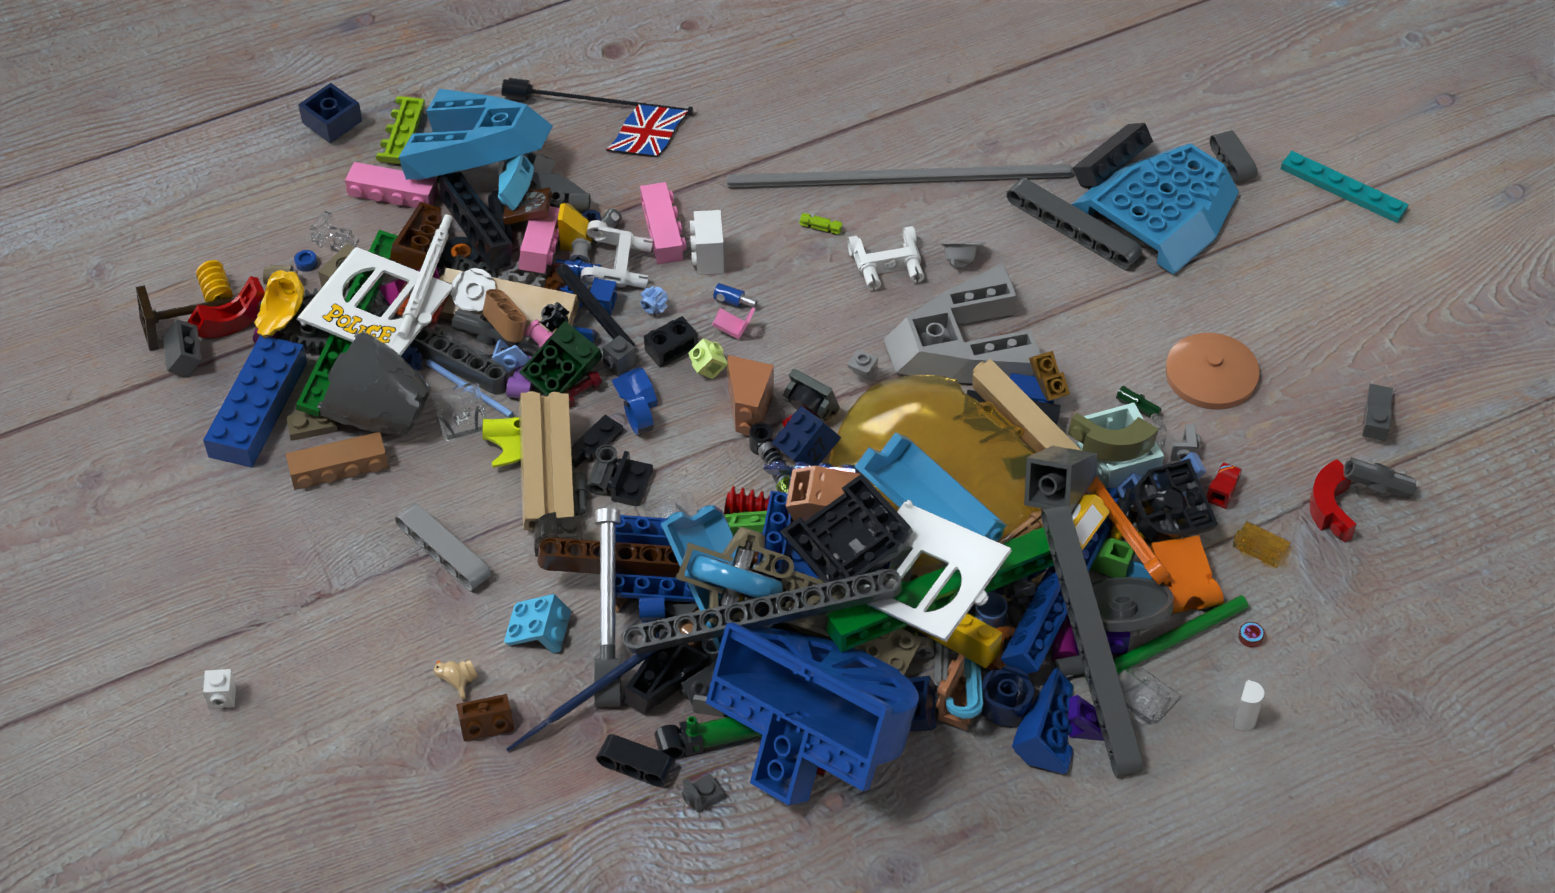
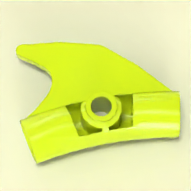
M519 417L483 419L482 440H489L499 445L503 450L502 454L492 461V467L497 468L521 461Z

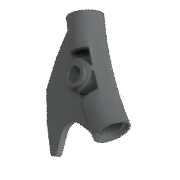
M533 172L531 182L537 186L536 190L550 187L552 192L551 207L560 208L561 203H570L580 213L590 210V193H586L575 183L560 174Z

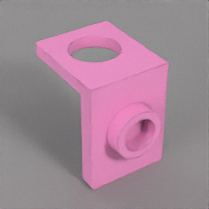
M720 308L712 326L740 339L751 320L755 308H751L745 320Z

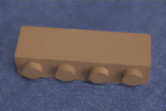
M380 432L285 453L294 490L389 468Z

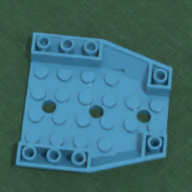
M1190 143L1170 148L1121 167L1099 186H1093L1071 205L1090 216L1098 211L1159 251L1156 264L1175 275L1216 239L1239 191L1225 164ZM1134 213H1142L1143 215L1139 216L1135 215Z

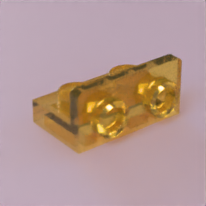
M1246 521L1242 529L1237 530L1233 547L1242 553H1247L1259 559L1265 564L1277 568L1290 548L1291 542Z

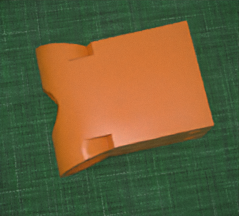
M1199 535L1151 543L1150 549L1171 575L1162 583L1173 593L1174 609L1171 614L1185 612L1189 609H1205L1224 604L1222 590L1215 579L1212 578V572Z

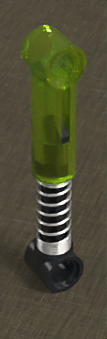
M756 423L749 430L750 450L754 454L760 455L769 473L775 480L777 492L788 493L791 472L788 470V466L785 465V461H782V456H779L780 452L777 451V447L772 444L774 440L772 427L767 423Z

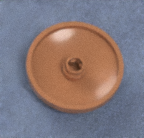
M1198 333L1183 338L1172 347L1167 357L1165 373L1172 390L1186 402L1206 409H1227L1242 404L1254 393L1259 379V365L1254 354L1240 341L1218 333Z

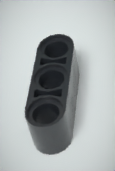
M614 734L607 735L596 756L597 762L603 767L657 787L665 785L675 766V760L670 755Z

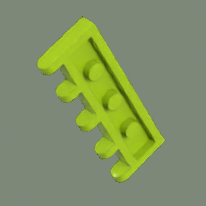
M404 96L396 97L395 103L401 106L399 110L393 109L390 115L392 118H396L394 125L388 124L385 128L386 132L391 133L389 140H381L380 146L386 148L385 153L376 154L375 159L378 162L401 164L399 155L411 135L416 134L425 108V99Z

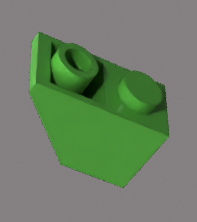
M1114 538L1105 539L1090 570L1113 578L1126 577L1131 560L1133 561L1134 551L1126 542Z

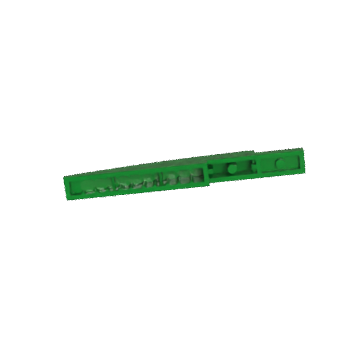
M379 230L368 252L390 260L392 244L398 235ZM375 270L357 274L345 298L346 303L350 302ZM386 273L380 276L356 308L370 313ZM330 333L326 345L296 404L297 411L319 417L321 412L317 406L320 401L323 402L331 383L328 380V375L341 353L347 352L352 344L351 341Z

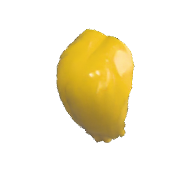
M278 270L269 277L258 318L254 321L256 328H258L257 333L264 338L284 329L299 311L305 290L297 273Z

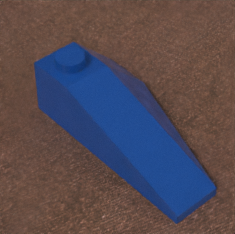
M1058 668L1052 671L1019 725L1012 748L1026 764L1064 774L1067 773L1072 758V746L1068 745V735L1072 734L1073 726L1069 724L1068 711L1069 698L1073 697V685Z

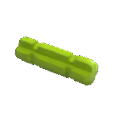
M802 213L800 217L801 226L809 227L810 225L813 229L826 232L831 230V233L834 234L841 233L843 226L841 221L833 220L831 222V219L816 215L811 217V214Z

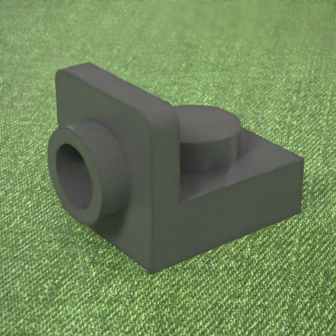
M711 774L694 783H691L689 779L683 781L682 797L688 806L692 805L697 813L724 798V792Z

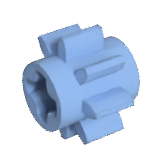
M652 286L650 289L647 287L640 294L643 297L640 302L641 307L649 314L654 313L656 315L658 312L662 313L668 307L665 303L668 296L660 287L654 288Z

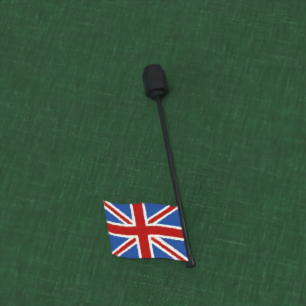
M509 78L508 80L504 79L502 83V96H506L507 99L528 101L529 97H532L534 93L637 106L625 120L617 138L606 149L608 152L657 158L668 146L677 126L687 114L693 115V107L680 108L536 90L533 85H530V80Z

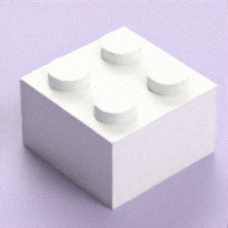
M721 210L694 211V221H690V234H695V236H690L691 249L696 251L691 252L692 266H697V275L724 273Z

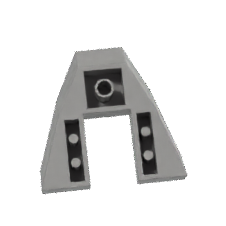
M1003 263L943 292L907 316L884 338L886 348L897 374L945 382L973 383V369L980 362L983 361L985 363L991 359L1009 378L1011 373L1035 376L1029 358L1041 353L1031 329L964 342L957 326L1015 313L1016 293Z

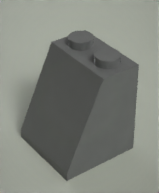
M1051 446L1027 457L1024 505L1042 509L1068 505L1072 512L1096 478L1097 453Z

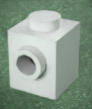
M231 669L205 671L203 694L208 708L235 707L236 684Z

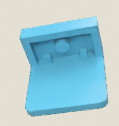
M555 594L518 602L513 608L504 642L511 646L539 640L551 653L560 652L572 610Z

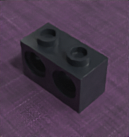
M683 316L671 320L666 325L644 335L645 351L659 368L688 354L698 343V333Z

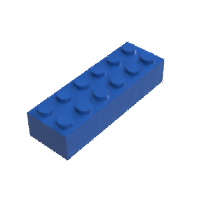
M262 335L259 336L203 439L208 458L253 467L307 364L303 344L271 337L264 338Z

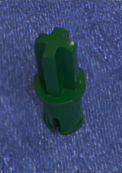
M1122 386L1117 392L1116 399L1126 404L1135 403L1139 411L1153 419L1159 417L1162 409L1146 400L1145 395H1139L1126 386Z

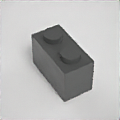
M175 320L163 336L167 371L189 377L202 361L197 325Z

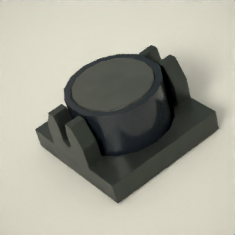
M792 369L789 374L791 381L783 393L785 400L796 409H799L801 406L822 421H825L831 412L836 415L840 407L832 388L797 369Z

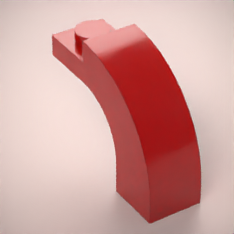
M250 276L239 295L227 304L221 306L198 304L188 319V323L197 325L198 336L202 338L224 337L236 333L254 322L260 312L259 302L265 294L258 277Z
M1336 459L1327 464L1318 473L1310 495L1309 509L1313 521L1321 531L1329 527L1332 533L1345 543L1352 539L1357 524L1335 501V497L1348 490L1351 484V480L1343 476L1344 465Z

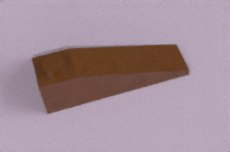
M423 202L418 204L392 244L391 261L416 271L422 268L434 234L442 223L441 208Z

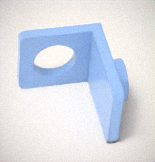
M501 339L497 341L492 356L495 362L504 366L507 373L525 365L530 360L516 345L509 347Z

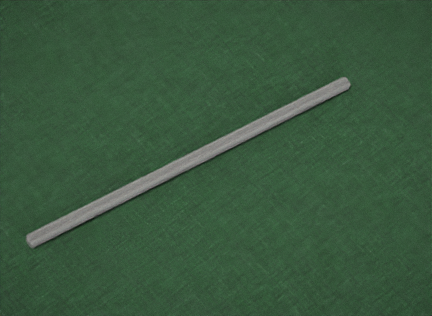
M1070 164L734 174L727 175V187L1070 177L1072 167Z

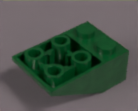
M564 321L519 373L546 396L552 392L564 394L585 377L603 356L601 350L567 321Z

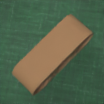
M498 289L487 290L483 315L505 340L514 343L523 341L527 317L505 292Z

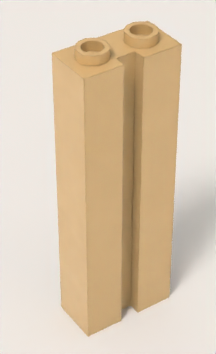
M446 268L444 275L442 274L439 280L452 284L456 276L463 271ZM493 278L496 288L505 292L527 317L525 329L534 320L538 319L541 321L543 319L541 317L542 309L548 304L555 305L556 302L569 311V314L566 316L571 326L573 320L576 319L580 304L576 294ZM451 292L442 305L438 315L440 318L452 320L455 312L459 309L452 299ZM540 323V325H541L543 328H545L549 333L551 332V331H549L544 325H542V324Z
M991 359L985 363L983 361L980 362L973 369V389L1036 453L1051 446L1081 450Z
M534 391L521 393L519 424L523 530L572 531L574 502L569 394L552 392L548 396H540V393Z

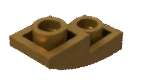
M1053 351L1029 358L1036 380L1047 401L1070 395L1064 373L1059 372Z

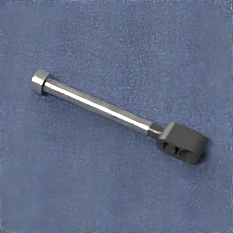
M612 508L595 510V524L600 525V658H595L594 682L621 664V658L615 657V525L620 524V510ZM621 677L594 695L595 707H621Z

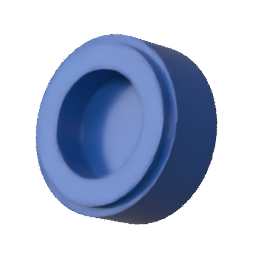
M302 250L294 257L296 268L303 272L313 270L318 264L317 256L311 250Z

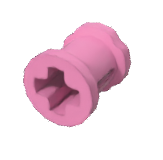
M536 319L527 327L524 335L532 338L541 348L553 335V332L549 333L540 325V321Z

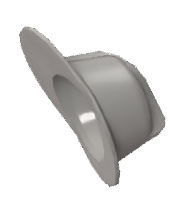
M986 242L942 243L941 246H944L946 260L951 262L953 267L963 268L974 261L977 246Z

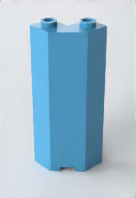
M895 432L882 451L869 447L855 465L857 470L899 508L904 502L910 500L914 506L993 541H998L1001 538L1003 530L1007 526L907 436Z
M714 505L702 507L692 517L684 512L673 513L667 518L668 520L661 523L680 567L687 549V542L723 553L734 536L723 511ZM737 549L731 555V557H733V560ZM693 550L685 571V576L720 587L724 590V587L694 577L690 572L691 564L695 556H697L698 554L708 556L729 564H732L733 561L730 562L697 550ZM688 583L699 610L709 609L710 590ZM718 593V606H720L721 593ZM743 594L744 596L755 599V597ZM767 608L761 609L758 615L764 617V612ZM707 621L706 625L708 628L716 627V625ZM775 624L770 627H760L768 629H777ZM723 636L712 638L718 652Z

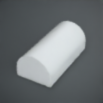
M1248 680L1245 683L1234 723L1235 729L1247 731L1256 725L1264 698V689L1257 682Z

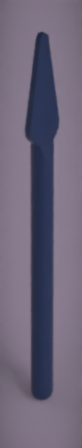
M656 651L634 654L554 710L545 720L519 738L506 750H511L549 724L561 719Z

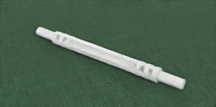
M444 215L440 228L434 234L410 299L402 315L403 322L398 332L400 338L407 337L412 322L416 321L449 236L447 232L453 220L451 215Z

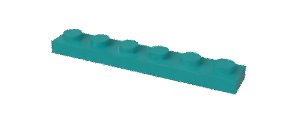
M1291 151L1281 163V170L1395 223L1400 221L1408 209L1409 204L1294 151Z

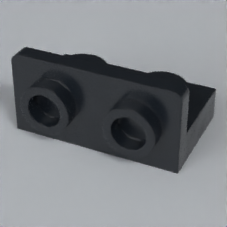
M624 451L622 458H618L616 462L615 476H611L609 479L608 491H611V501L639 507L653 473V465L630 460V452Z

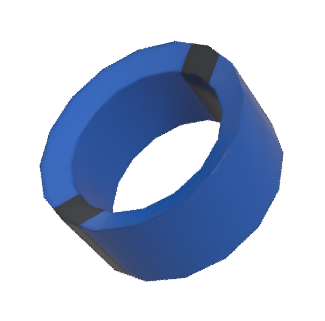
M642 394L624 399L625 413L633 432L638 435L654 428L652 414Z

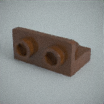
M507 694L456 704L464 741L514 731Z

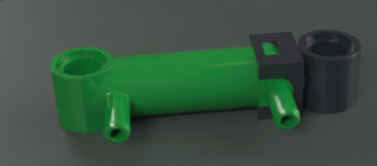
M694 716L688 717L687 721L679 722V727L672 724L662 726L654 734L658 751L670 755L674 760L682 757L684 754L685 757L703 754L704 748L755 737L762 738L763 736L731 717L698 723Z

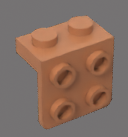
M959 654L957 660H952L949 665L947 680L940 682L937 694L940 696L936 708L939 709L938 720L967 731L973 718H958L952 715L946 708L947 697H952L956 706H967L966 678L963 677L965 656Z

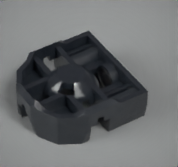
M1190 459L1148 470L1129 493L1128 507L1130 512L1137 511L1138 514L1137 529L1150 541L1161 542L1181 537H1191L1213 530L1218 525ZM1156 473L1158 474L1157 480H1158V482H1159V484H1160V486H1161V487H1159V488H1158V486H1157V484H1156V482H1155V479H1154V477H1153V475L1156 474ZM1184 491H1186L1187 501H1188L1189 505L1191 506V508H1188V509H1187V501H1186V498H1185V496H1184L1183 493H1182V492H1184ZM1153 506V513L1146 515L1144 508ZM1163 507L1170 509V515L1164 513L1161 509ZM1174 519H1176L1175 521L1178 525L1179 531L1175 528V525L1173 523Z

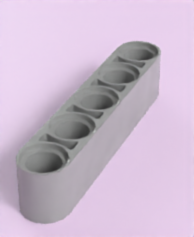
M413 503L395 517L398 527L469 591L474 590L491 577V572L487 565L417 503Z

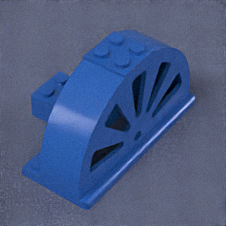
M732 622L727 623L725 626L706 703L763 735L750 784L789 806L809 801L818 766L862 791L870 790L876 765L890 762L902 755L919 695L912 682L900 673L897 668L862 650L851 648L841 652L833 641L779 629H746Z

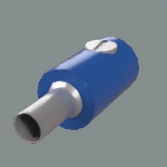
M721 283L717 284L713 294L714 299L737 307L745 304L755 308L758 302L755 299L746 297L744 291Z

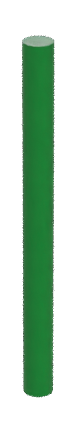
M1240 595L1113 659L1117 674L1248 608L1246 598Z

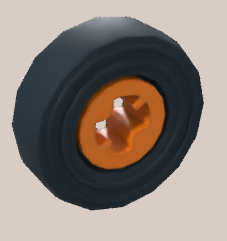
M455 237L447 241L441 253L445 267L450 269L454 257L458 254H462L463 257L477 264L480 263L482 258L468 237Z

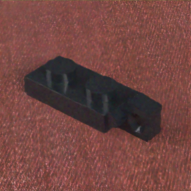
M604 415L571 447L572 466L577 468L585 459L593 461L596 458L597 449L602 445H610L623 432V425Z

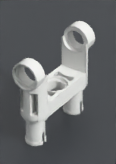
M594 220L589 222L587 228L589 237L598 242L617 245L614 270L598 266L586 267L581 271L580 281L584 285L592 286L593 280L596 278L616 281L617 287L623 288L629 285L646 289L648 275L629 272V269H627L628 257L631 249L650 253L653 239L633 236L634 234L629 231L609 228L603 221Z
M913 226L903 228L904 248L866 254L861 238H858L857 235L847 237L849 254L851 257L854 256L858 271L864 276L869 290H873L872 283L875 290L881 286L877 274L908 269L912 282L916 283L915 276L918 282L924 279L925 276L920 266L921 256L916 245V233ZM894 259L890 263H884L887 260Z

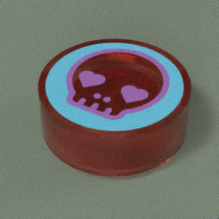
M1246 622L1239 629L1238 639L1247 647H1257L1263 642L1265 632L1258 623Z

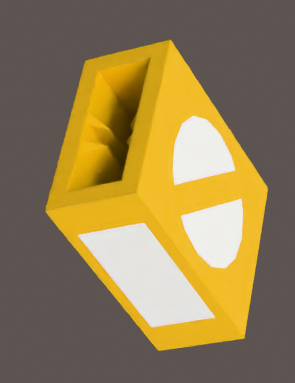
M1096 494L1083 495L1071 512L1082 550L1110 513L1103 500Z

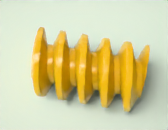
M209 260L198 267L196 277L205 302L234 297L223 264L220 261Z

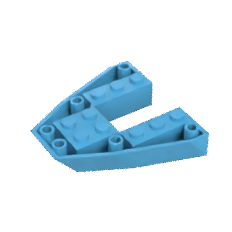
M439 89L426 110L433 132L412 134L399 155V160L406 180H422L489 165L541 149L553 125L526 104L490 95Z

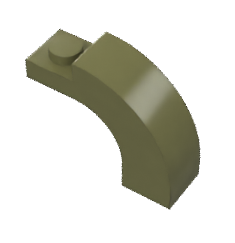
M1076 413L1071 418L1068 435L1084 444L1082 451L1097 453V459L1121 462L1136 459L1147 453L1155 445L1159 429L1138 417L1126 428L1111 430L1100 427L1079 413Z

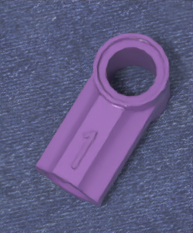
M524 365L516 368L513 377H509L506 389L507 397L520 399L521 393L534 391V385L519 373Z

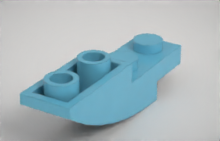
M524 154L507 159L506 171L499 175L498 198L504 206L508 205L512 211L516 209L524 197L534 172V166Z

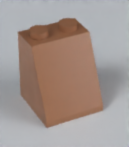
M728 355V392L735 432L749 435L752 425L760 422L764 423L774 396V365Z

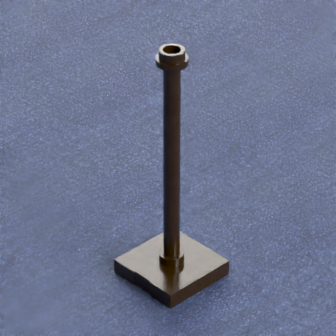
M145 285L136 287L139 318L149 351L159 349L156 323L159 320L190 315L198 304L221 306L231 302L237 296L156 312V309L152 310Z

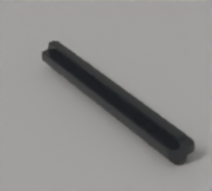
M561 264L556 269V273L572 292L577 295L578 299L612 339L620 335L635 347L634 342L569 266Z

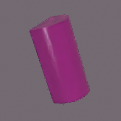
M1068 613L1050 646L1052 662H1055L1056 659L1078 655L1076 640Z

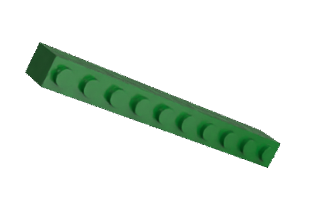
M1043 527L1003 543V545L1011 548L1012 552L985 587L984 591L986 593L1054 565ZM948 565L909 582L902 583L901 593L893 599L912 608H917ZM959 570L953 573L926 612L945 607L957 596L962 583V576ZM867 604L827 614L826 632L838 649L844 652L909 624Z

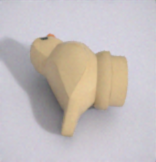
M470 659L465 662L462 660L460 663L454 661L442 663L438 660L434 667L435 676L455 687L459 692L461 700L466 699V684L472 683V680L478 678Z

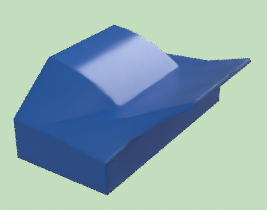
M638 367L611 380L620 398L627 399L642 394L649 408L658 406L653 385L643 368Z

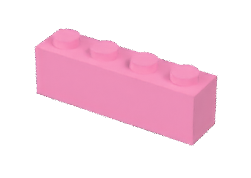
M358 162L353 163L345 179L349 196L416 208L420 202L433 205L439 193L437 177L422 180H406L404 172L401 170Z
M666 182L640 186L641 204L650 239H653L652 247L657 264L683 260V251L687 250L684 237H680L682 235V227L680 221L676 222L678 212L676 206H672V203H674L672 190L668 191Z
M550 206L547 217L529 220L520 249L519 270L546 273L547 266L552 265L553 253L555 254L556 244L559 240L558 215L560 208Z

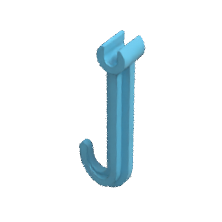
M965 657L967 706H956L953 698L947 697L946 708L952 715L958 718L970 719L978 715L983 708L981 666Z

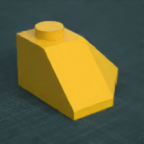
M561 203L559 209L558 229L561 251H573L572 242L575 239L584 238L590 241V243H592L593 239L587 234L589 221L570 203Z

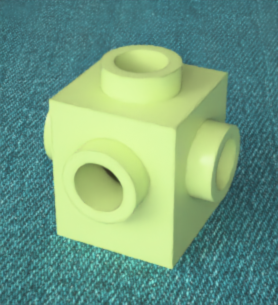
M703 338L688 353L696 372L708 378L714 379L727 366L723 348L715 341L711 342Z

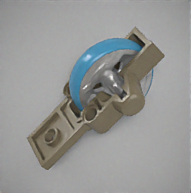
M744 527L738 529L723 553L687 542V549L680 570L675 577L676 579L709 589V609L719 607L718 593L722 594L719 602L720 606L737 603L741 593L755 598L782 593L783 584L781 581L749 570L754 556V552L750 551L751 549L762 555V561L759 564H754L752 569L789 581L788 591L823 583L818 578L794 571L793 561L789 557L765 549V535ZM737 549L733 560V557H731V555ZM693 550H697L730 562L733 561L732 564H729L708 556L698 554L697 556H695L691 564L690 572L694 577L724 587V590L720 587L685 576V571ZM780 559H784L788 563V569L784 573H777L775 570V563ZM837 590L832 597L836 600H841L846 594ZM743 596L742 601L751 600L753 598ZM811 596L807 603L815 605L821 598L819 596ZM792 601L785 602L782 609L790 611L795 607V603ZM761 607V608L757 611V616H758V613H759V611H760L761 609L767 608V607ZM832 612L787 621V623L829 636L826 632L827 614ZM735 613L731 621L736 623L743 620L744 614ZM716 618L708 620L711 624L716 626L719 623V620Z

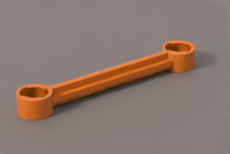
M1096 475L1088 491L1092 495L1096 494L1103 500L1104 505L1110 511L1108 514L1110 520L1141 560L1148 573L1160 585L1171 577L1170 573L1156 557Z

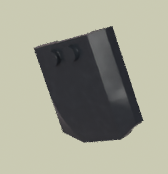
M860 474L843 486L844 494L806 521L800 517L780 531L784 539L823 583L878 571L900 555L913 533L911 526L863 474Z

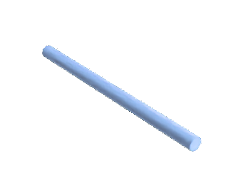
M431 359L427 360L426 365L505 416L509 418L513 416L514 413Z

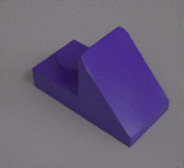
M1079 695L1070 697L1068 716L1069 724L1073 727L1072 734L1069 737L1104 741L1094 706Z

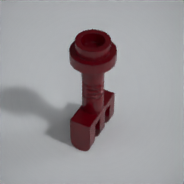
M591 371L586 374L587 379L564 393L569 394V408L576 405L574 396L590 387H593L595 390L600 387L603 381L597 371L593 373Z

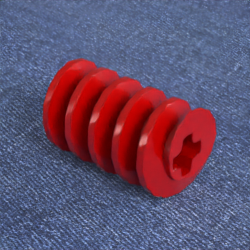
M732 486L726 497L724 514H728L729 510L731 514L739 513V511H767L770 494L768 498H765L764 491H761L758 497H755L754 489H751L749 495H746L745 488L743 487L739 494H737L735 486Z

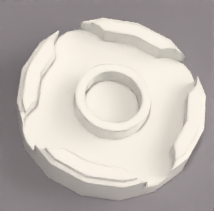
M472 268L456 276L452 282L453 289L451 295L459 309L471 313L483 312L486 291L497 289L496 283L486 271Z

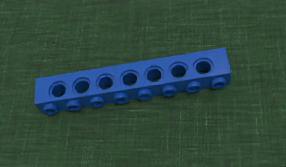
M1103 521L1082 550L1088 572L1110 530L1105 521ZM1054 565L1048 567L1001 657L1006 666L1017 667L1026 672V674L1039 670L1068 613Z

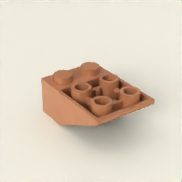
M820 466L793 469L786 501V508L792 519L795 521L801 517L806 521L843 495L842 487L860 474Z

